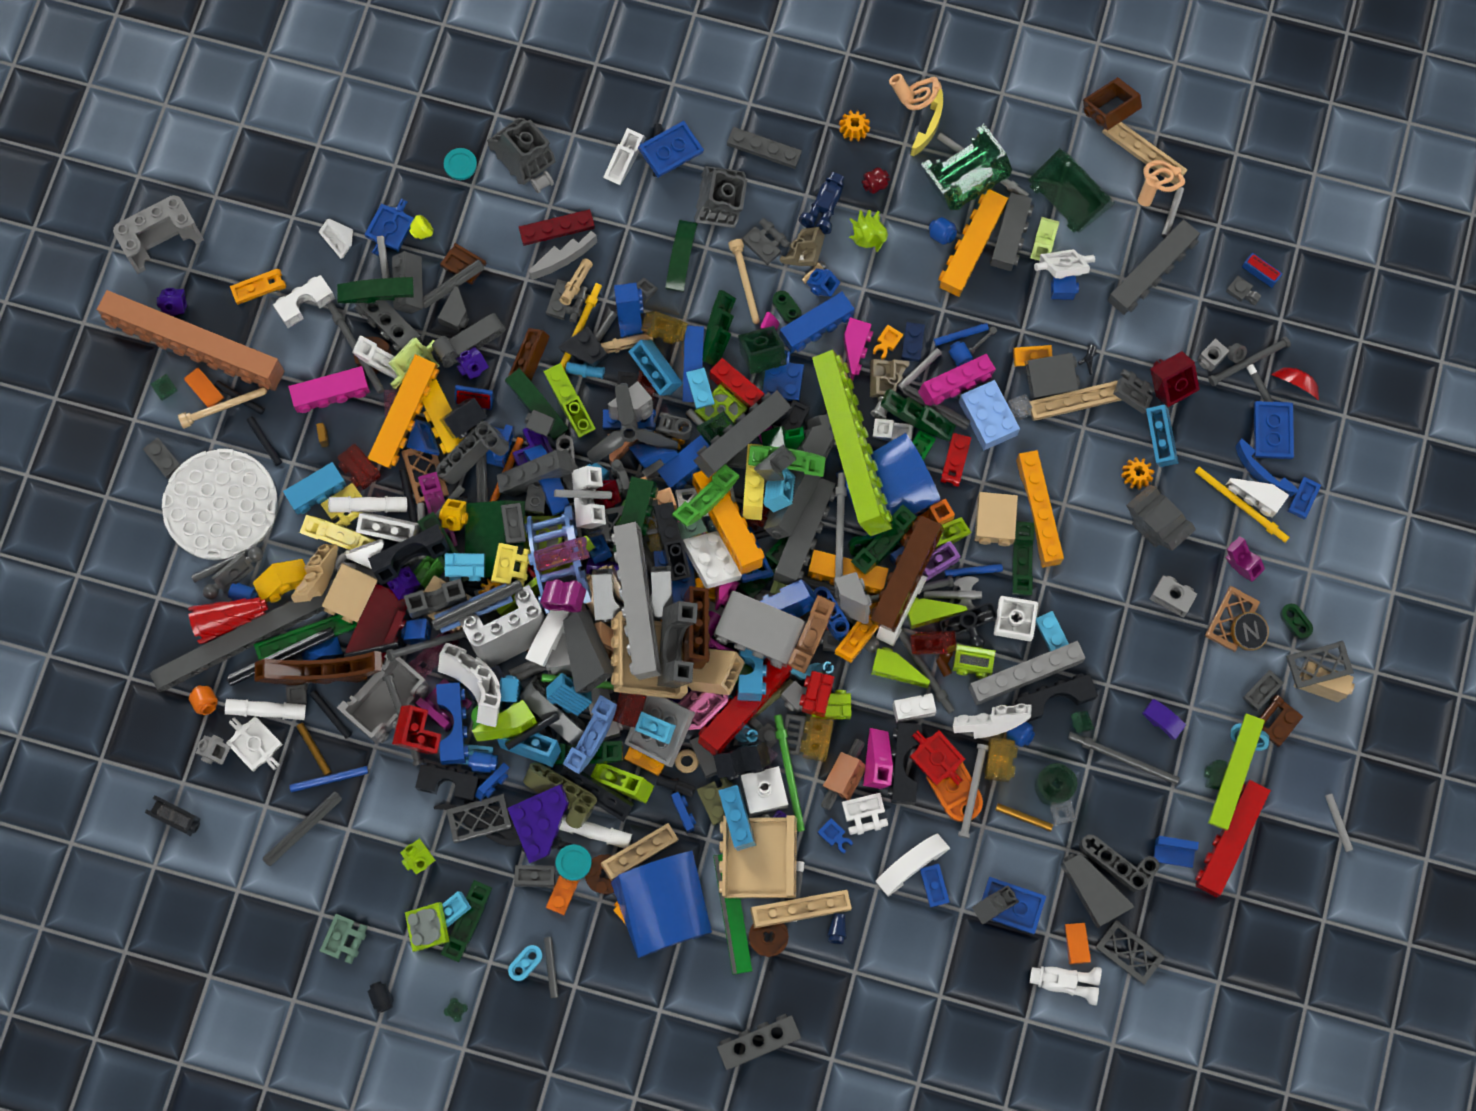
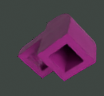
M1239 536L1227 548L1228 555L1225 557L1231 567L1249 581L1253 582L1265 570L1262 559L1249 551L1244 538Z

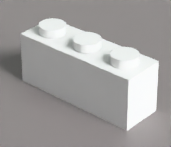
M363 512L359 513L356 532L402 542L418 534L420 526L415 522Z

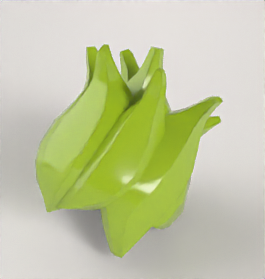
M860 210L857 222L852 218L849 219L853 224L854 235L849 238L853 239L856 245L863 248L875 246L876 252L879 251L888 237L887 229L880 222L879 211L872 217L871 210H868L864 218L863 212Z

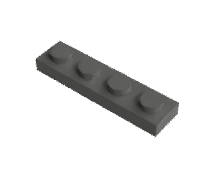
M733 127L727 141V146L796 169L802 154V150Z

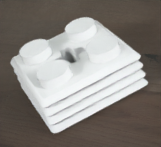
M1000 596L994 635L1032 641L1038 602ZM1014 615H1018V619L1021 620H1018V622H1014V619L1011 618H1013Z

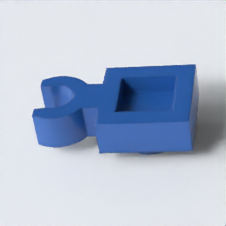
M832 818L817 832L831 847L836 843L838 850L843 854L846 852L842 848L843 843H848L850 846L853 845L849 838L842 837L845 831Z

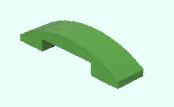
M751 445L748 465L757 466L779 447ZM789 449L795 455L796 461L789 465L787 469L802 471L807 475L824 476L826 457Z
M726 464L723 465L712 476V481L689 503L685 501L672 513V516L686 527L695 523L722 500L736 483L739 475Z

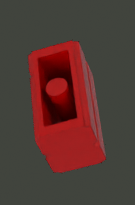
M812 671L811 676H806L804 687H807L806 695H801L799 703L800 706H803L802 712L825 717L834 676Z

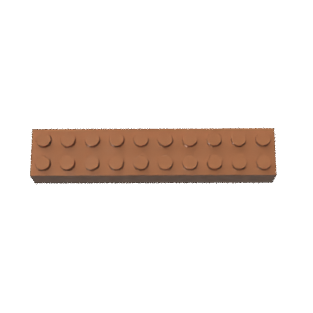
M106 290L97 308L101 318L110 328L116 329L118 327L130 336L135 334L145 342H155L162 349H172L179 356L187 355L194 362L200 363L202 361L214 370L219 368L231 377L239 376L244 382L249 384L254 382L260 388H266L267 391L269 389L276 390L285 372L279 360L275 357Z

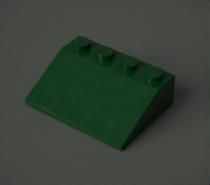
M503 500L466 503V513L469 514L465 529V553L486 555L485 577H481V579H492L499 543L506 544L501 505L520 503L524 524L525 501ZM524 542L508 544L518 546L517 554H523ZM515 561L513 571L519 572L520 562Z

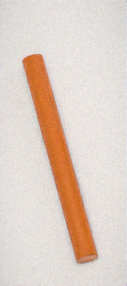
M517 437L502 473L512 469L515 463L512 452L521 449L524 439ZM498 482L490 501H498L501 495Z

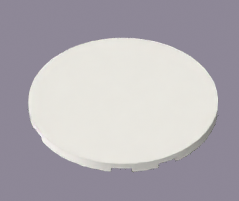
M232 449L204 451L192 456L175 470L168 480L169 483L165 493H163V520L171 537L185 551L208 560H225L242 552L247 553L250 548L256 547L271 530L278 508L276 487L264 466L248 454Z

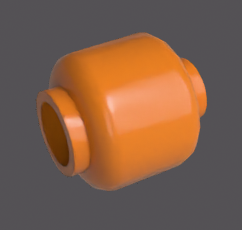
M197 686L189 695V702L196 713L208 715L216 709L218 700L211 687Z

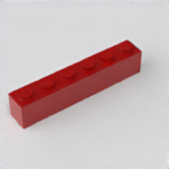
M766 658L763 661V665H767L766 676H763V683H766V695L762 694L761 701L737 700V695L733 699L729 698L728 702L723 706L724 709L712 717V722L709 726L705 725L699 731L698 743L712 755L723 751L790 677L792 667L787 664L786 668L783 666L781 669L770 665V660Z
M1250 779L1243 784L1227 831L1222 829L1220 835L1217 834L1212 842L1214 848L1212 852L1207 853L1203 861L1206 865L1203 870L1200 869L1195 877V880H1197L1196 887L1215 897L1222 894L1271 790Z

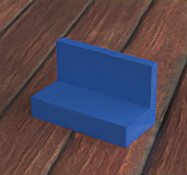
M1158 836L1155 840L1154 857L1159 863L1193 868L1194 854L1198 850L1199 842Z

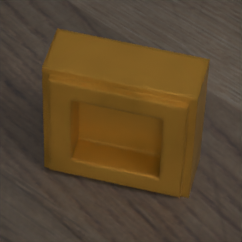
M318 423L316 426L321 447H327L329 445L327 429L323 423Z

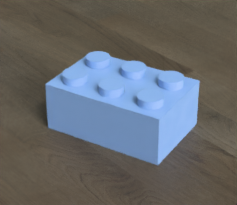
M995 380L961 394L959 404L967 419L970 420V425L983 451L1018 435L1020 427Z

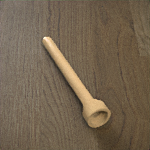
M735 239L728 243L729 249L736 257L752 321L754 324H759L760 319L742 255L744 248L743 240Z
M263 387L192 414L190 412L181 413L178 415L180 424L185 429L190 427L195 420L263 396L267 393V390Z

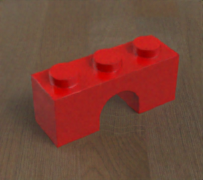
M723 358L710 370V379L718 386L721 384L724 388L730 390L748 409L756 402L758 405L762 403L761 398L764 397V393Z

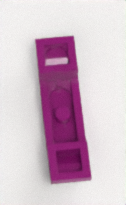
M437 472L418 477L429 514L432 512L436 514L445 503ZM444 528L454 546H457L454 531Z

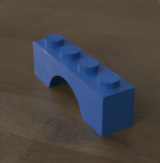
M460 682L436 684L439 708L448 711L454 718L452 732L439 743L440 761L442 765L466 763V757H469V746L465 745V738H468V728L464 726V719H467L466 707H463L462 701L466 700L465 688L461 687Z

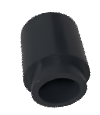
M380 981L370 985V990L367 992L374 1010L376 1009L377 1013H382L393 1008V1000L387 984H382Z

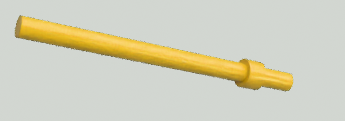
M595 283L591 294L587 296L585 308L572 337L584 329L592 308L597 304V297L602 285ZM566 352L560 362L564 371L566 370L567 362L570 361L572 356Z
M1200 466L1195 470L1196 474L1263 525L1268 533L1274 534L1284 543L1290 538L1278 528L1279 526L1276 523H1271Z

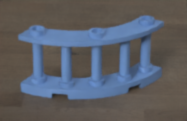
M572 505L564 507V514H561L560 517L533 523L532 517L527 516V523L524 524L528 535L531 554H528L530 565L534 566L541 595L538 597L539 604L545 587L544 582L570 575L576 576L577 581L586 589L583 603L591 602L592 594L585 570L581 571L580 568L582 566V555L579 542L576 541L578 532ZM560 524L566 525L562 526V529L536 535L537 530ZM562 536L568 537L569 544H566V547L538 554L537 543ZM567 554L572 557L573 565H570V568L542 575L540 561ZM545 609L546 614L550 613V610Z

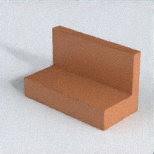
M841 752L823 787L838 793L845 800H850L865 772V764L860 759Z

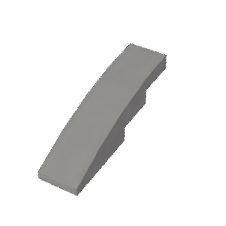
M590 231L579 243L572 239L561 250L554 246L528 271L530 279L534 280L551 274L570 264L597 243V235Z

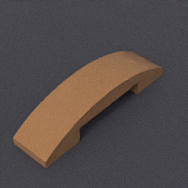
M817 595L805 628L788 662L790 667L804 674L806 673L824 635L836 603Z

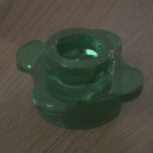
M452 998L448 1007L444 1009L445 1016L452 1017L455 1022H460L464 1012H467L468 1006L458 1002L457 998Z

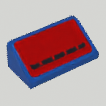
M1254 253L1242 265V268L1271 288L1283 275V273Z
M460 385L455 386L456 405L465 399L475 398L482 409L492 410L494 402L493 391Z

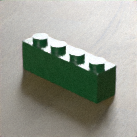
M631 476L619 525L636 522L641 527L643 539L648 534L649 525L647 521L653 514L652 502L653 498L657 497L658 487H656L657 483L654 481ZM614 545L613 552H617L616 545Z

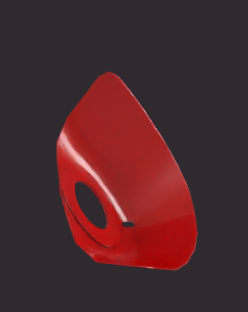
M1286 367L1271 374L1302 388L1319 400L1318 385L1309 374L1297 368Z

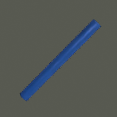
M364 766L289 785L290 791L295 792L369 774L368 767Z

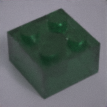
M774 326L738 335L740 353L750 374L787 365L784 345Z

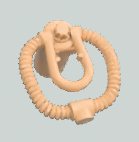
M895 74L889 80L901 103L910 110H920L934 101L939 90L942 89L941 83L936 77L918 81L911 86H908L901 74ZM929 83H933V84H932V94H931V89H930L929 87H922V88H920V89H918V90L913 91L914 89L918 88L919 86H923V85H926V84H929ZM927 91L925 96L914 99V95H920L922 92ZM925 101V102H923V103H921V104H918V105H912V104H915V103H918V102Z
M1154 160L1146 164L1143 169L1146 180L1139 194L1138 203L1142 206H1150L1158 189L1163 192H1173L1185 184V178L1181 174V168L1172 166L1170 163L1168 164V162L1166 163V161ZM1161 165L1165 167L1159 168L1151 174L1149 173V169L1153 166ZM1166 172L1170 177H1165L1164 180L1159 181L1156 175ZM1174 176L1179 180V182L1174 186H1162L1163 184L1171 182Z

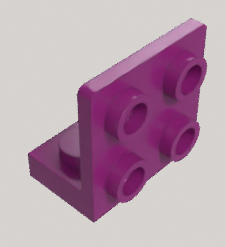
M443 679L439 684H446L449 682L446 679ZM436 687L424 700L421 697L417 700V707L428 710L427 716L445 732L452 728L454 718L448 711L439 708ZM467 697L466 700H462L463 707H466V710H468L472 706V702Z

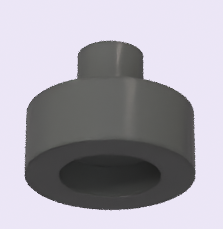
M1235 343L1227 348L1229 350L1228 359L1234 363L1243 361L1247 354L1246 347L1239 343Z

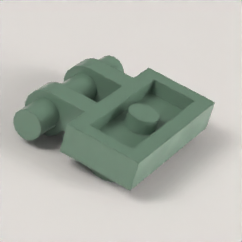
M335 914L320 952L337 959L340 958L342 952L347 953L345 962L352 964L354 958H357L359 954L358 948L361 941L366 937L367 926L360 924L358 931L352 929L355 921ZM349 935L355 937L350 948L345 946Z

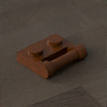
M1274 695L1271 699V704L1260 716V719L1265 720V724L1278 707L1282 709L1268 729L1264 725L1262 731L1269 735V740L1277 747H1280L1303 716L1284 702L1280 696Z

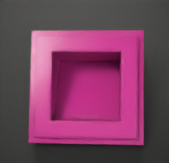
M766 312L760 326V334L774 338L779 321L770 312Z

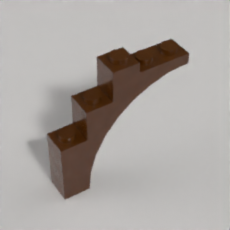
M379 651L326 660L262 659L255 662V682L282 685H299L306 682L329 684L335 681L358 683L367 680V676L382 671L383 661Z

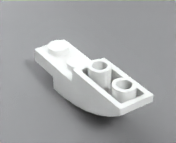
M1022 703L1015 706L999 705L992 707L990 715L981 713L976 716L960 715L954 717V733L974 732V739L1007 732L1031 717L1032 705Z

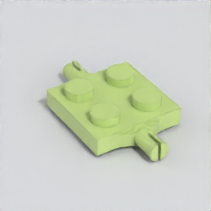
M412 338L388 363L397 375V378L390 383L394 389H397L403 382L415 354L436 363L438 367L440 366L431 353L434 340L425 347L417 338Z

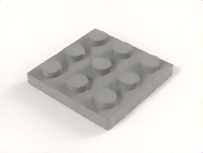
M644 695L624 744L668 767H673L695 712L667 698ZM641 712L676 725L669 744L635 731Z

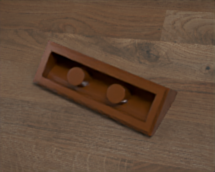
M528 328L509 376L520 368L528 379L532 381L549 340V335L546 332Z

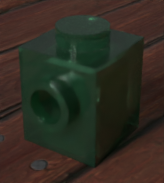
M1215 760L1209 766H1206L1204 771V777H1206L1205 787L1215 790L1220 789L1227 768L1226 761Z

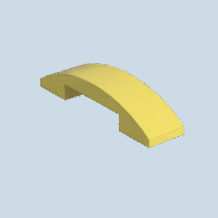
M942 89L939 90L934 101L931 102L930 109L934 110L935 113L926 134L918 132L912 146L911 156L920 153L935 135L943 108Z
M306 515L300 530L301 534L337 544V546L348 550L376 541L347 527L310 515Z

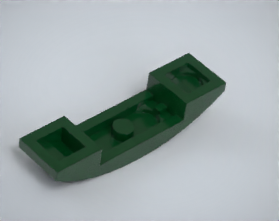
M679 220L666 281V289L684 292L698 223Z
M903 504L892 515L893 521L890 522L892 529L879 533L866 549L863 547L851 561L864 574L871 571L893 550L917 519V516Z
M1016 521L1012 558V594L1032 596L1033 522Z
M623 741L603 742L588 765L623 761ZM559 744L561 752L554 765H563L571 748H576V746Z
M473 881L466 896L471 909L457 919L449 936L450 942L445 943L441 955L460 962L484 912L492 891L491 887L478 881Z

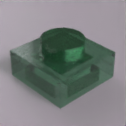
M167 374L151 383L161 401L178 391Z
M1088 711L1076 712L1071 715L1073 726L1077 733L1088 732L1094 729Z

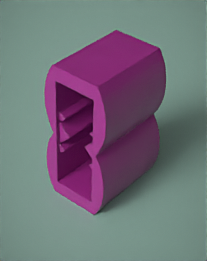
M558 579L547 581L540 604L547 610L580 612L586 589L578 581L565 583Z

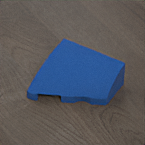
M636 444L629 447L635 459L644 469L659 459L665 464L678 456L676 450L648 444Z

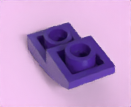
M1152 699L1142 713L1154 727L1159 726L1171 740L1176 739L1186 726L1176 714L1155 699Z

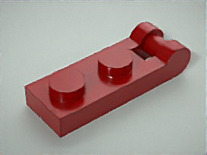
M953 433L940 482L945 484L946 482L953 483V486L959 487L972 437ZM951 471L956 473V475L952 476L948 475V473Z

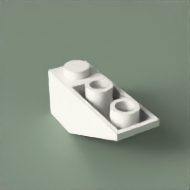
M1230 478L1225 485L1235 495L1238 494L1244 498L1248 505H1254L1260 509L1263 515L1270 516L1271 518L1275 516L1289 496L1275 485Z

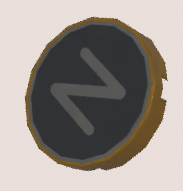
M1245 612L1238 615L1231 625L1233 642L1243 650L1253 651L1259 649L1268 639V625L1264 618L1255 612Z

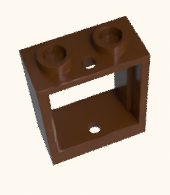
M1118 77L1083 99V110L1086 116L1094 119L1099 126L1104 127L1107 131L1142 108L1141 95ZM1115 97L1120 98L1124 102L1107 114L1098 109Z

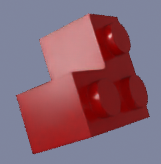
M406 705L401 706L392 744L426 754H437L442 734L424 730L428 710Z

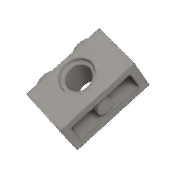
M1163 575L1150 600L1184 618L1197 593L1190 586H1183L1177 583L1175 578ZM1170 591H1175L1179 598L1171 597Z

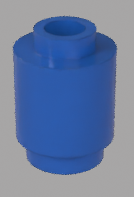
M957 341L950 346L951 349L948 352L957 367L973 359L965 342L960 343V341Z
M233 583L228 592V598H231L232 601L259 597L255 588L241 583Z
M476 751L473 752V755H469L468 766L472 767V771L491 773L497 770L498 755Z

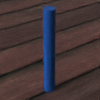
M984 323L935 338L934 344L938 346L989 330L988 324Z
M1002 564L950 569L945 570V578L950 575L956 577L1003 572Z

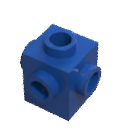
M816 268L806 283L811 288V292L816 296L831 297L841 282L830 270Z

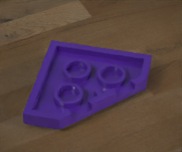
M562 784L507 808L529 863L550 855L551 846L558 834L564 812L569 805Z

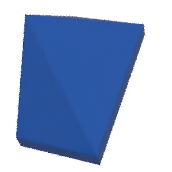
M415 419V425L410 432L407 448L438 456L440 452L430 423Z
M336 636L301 654L303 660H326L342 656L343 652Z

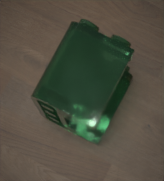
M985 124L976 128L978 135L976 138H971V145L942 163L938 159L936 160L937 163H932L928 159L921 164L927 179L950 210L961 209L963 205L976 199L980 194L992 189L997 183L1009 178L1011 175L1012 167L1007 153Z

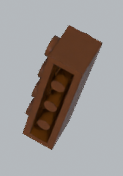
M689 586L683 596V602L698 604L697 622L689 626L684 633L683 661L693 662L694 669H702L710 659V651H708L710 633H708V626L710 624L709 588Z

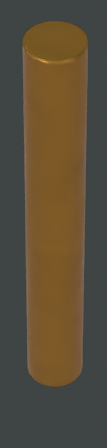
M304 723L298 724L296 727L325 776L330 775L332 772Z
M997 803L995 811L1050 832L1053 828V824Z

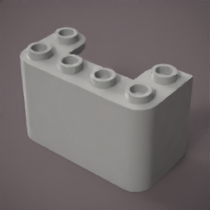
M174 195L117 223L113 230L116 239L137 274L146 270L144 264L146 259H150L147 250L178 234H180L183 241L191 239L197 244L204 240L180 197Z
M529 585L523 587L522 590L515 594L514 598L519 607L518 609L484 626L480 618L475 614L468 615L459 620L476 656L490 668L530 649L545 620L543 611Z
M732 591L715 629L714 637L722 645L727 646L728 643H734V648L744 652L745 649L753 652V656L760 659L766 657L770 660V665L781 669L782 666L787 667L805 621L744 594Z
M387 654L384 656L386 660L384 662L385 665H382V671L375 673L354 697L351 695L349 697L350 702L346 703L343 700L337 707L342 715L375 744L383 743L389 737L388 733L392 728L396 729L398 715L387 684L382 679L383 676L393 673V680L402 706L412 705L416 707L415 703L420 697L424 699L429 693V685L419 673L400 657L395 658L394 661H389Z

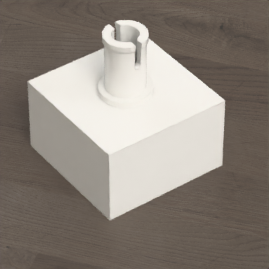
M779 766L765 769L758 773L752 772L740 775L749 817L788 808Z

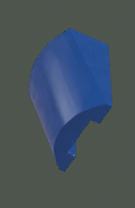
M906 433L873 451L871 457L877 464L878 471H876V474L882 481L883 487L881 492L887 498L888 504L885 506L890 511L891 516L902 504L918 517L925 513L930 506L940 502L941 498L918 450ZM841 470V471H839V472L836 473L837 478H838V473H841V472L844 473V470ZM845 477V487L847 488V495L852 502V498Z
M693 851L669 856L619 874L611 882L638 958L712 933Z

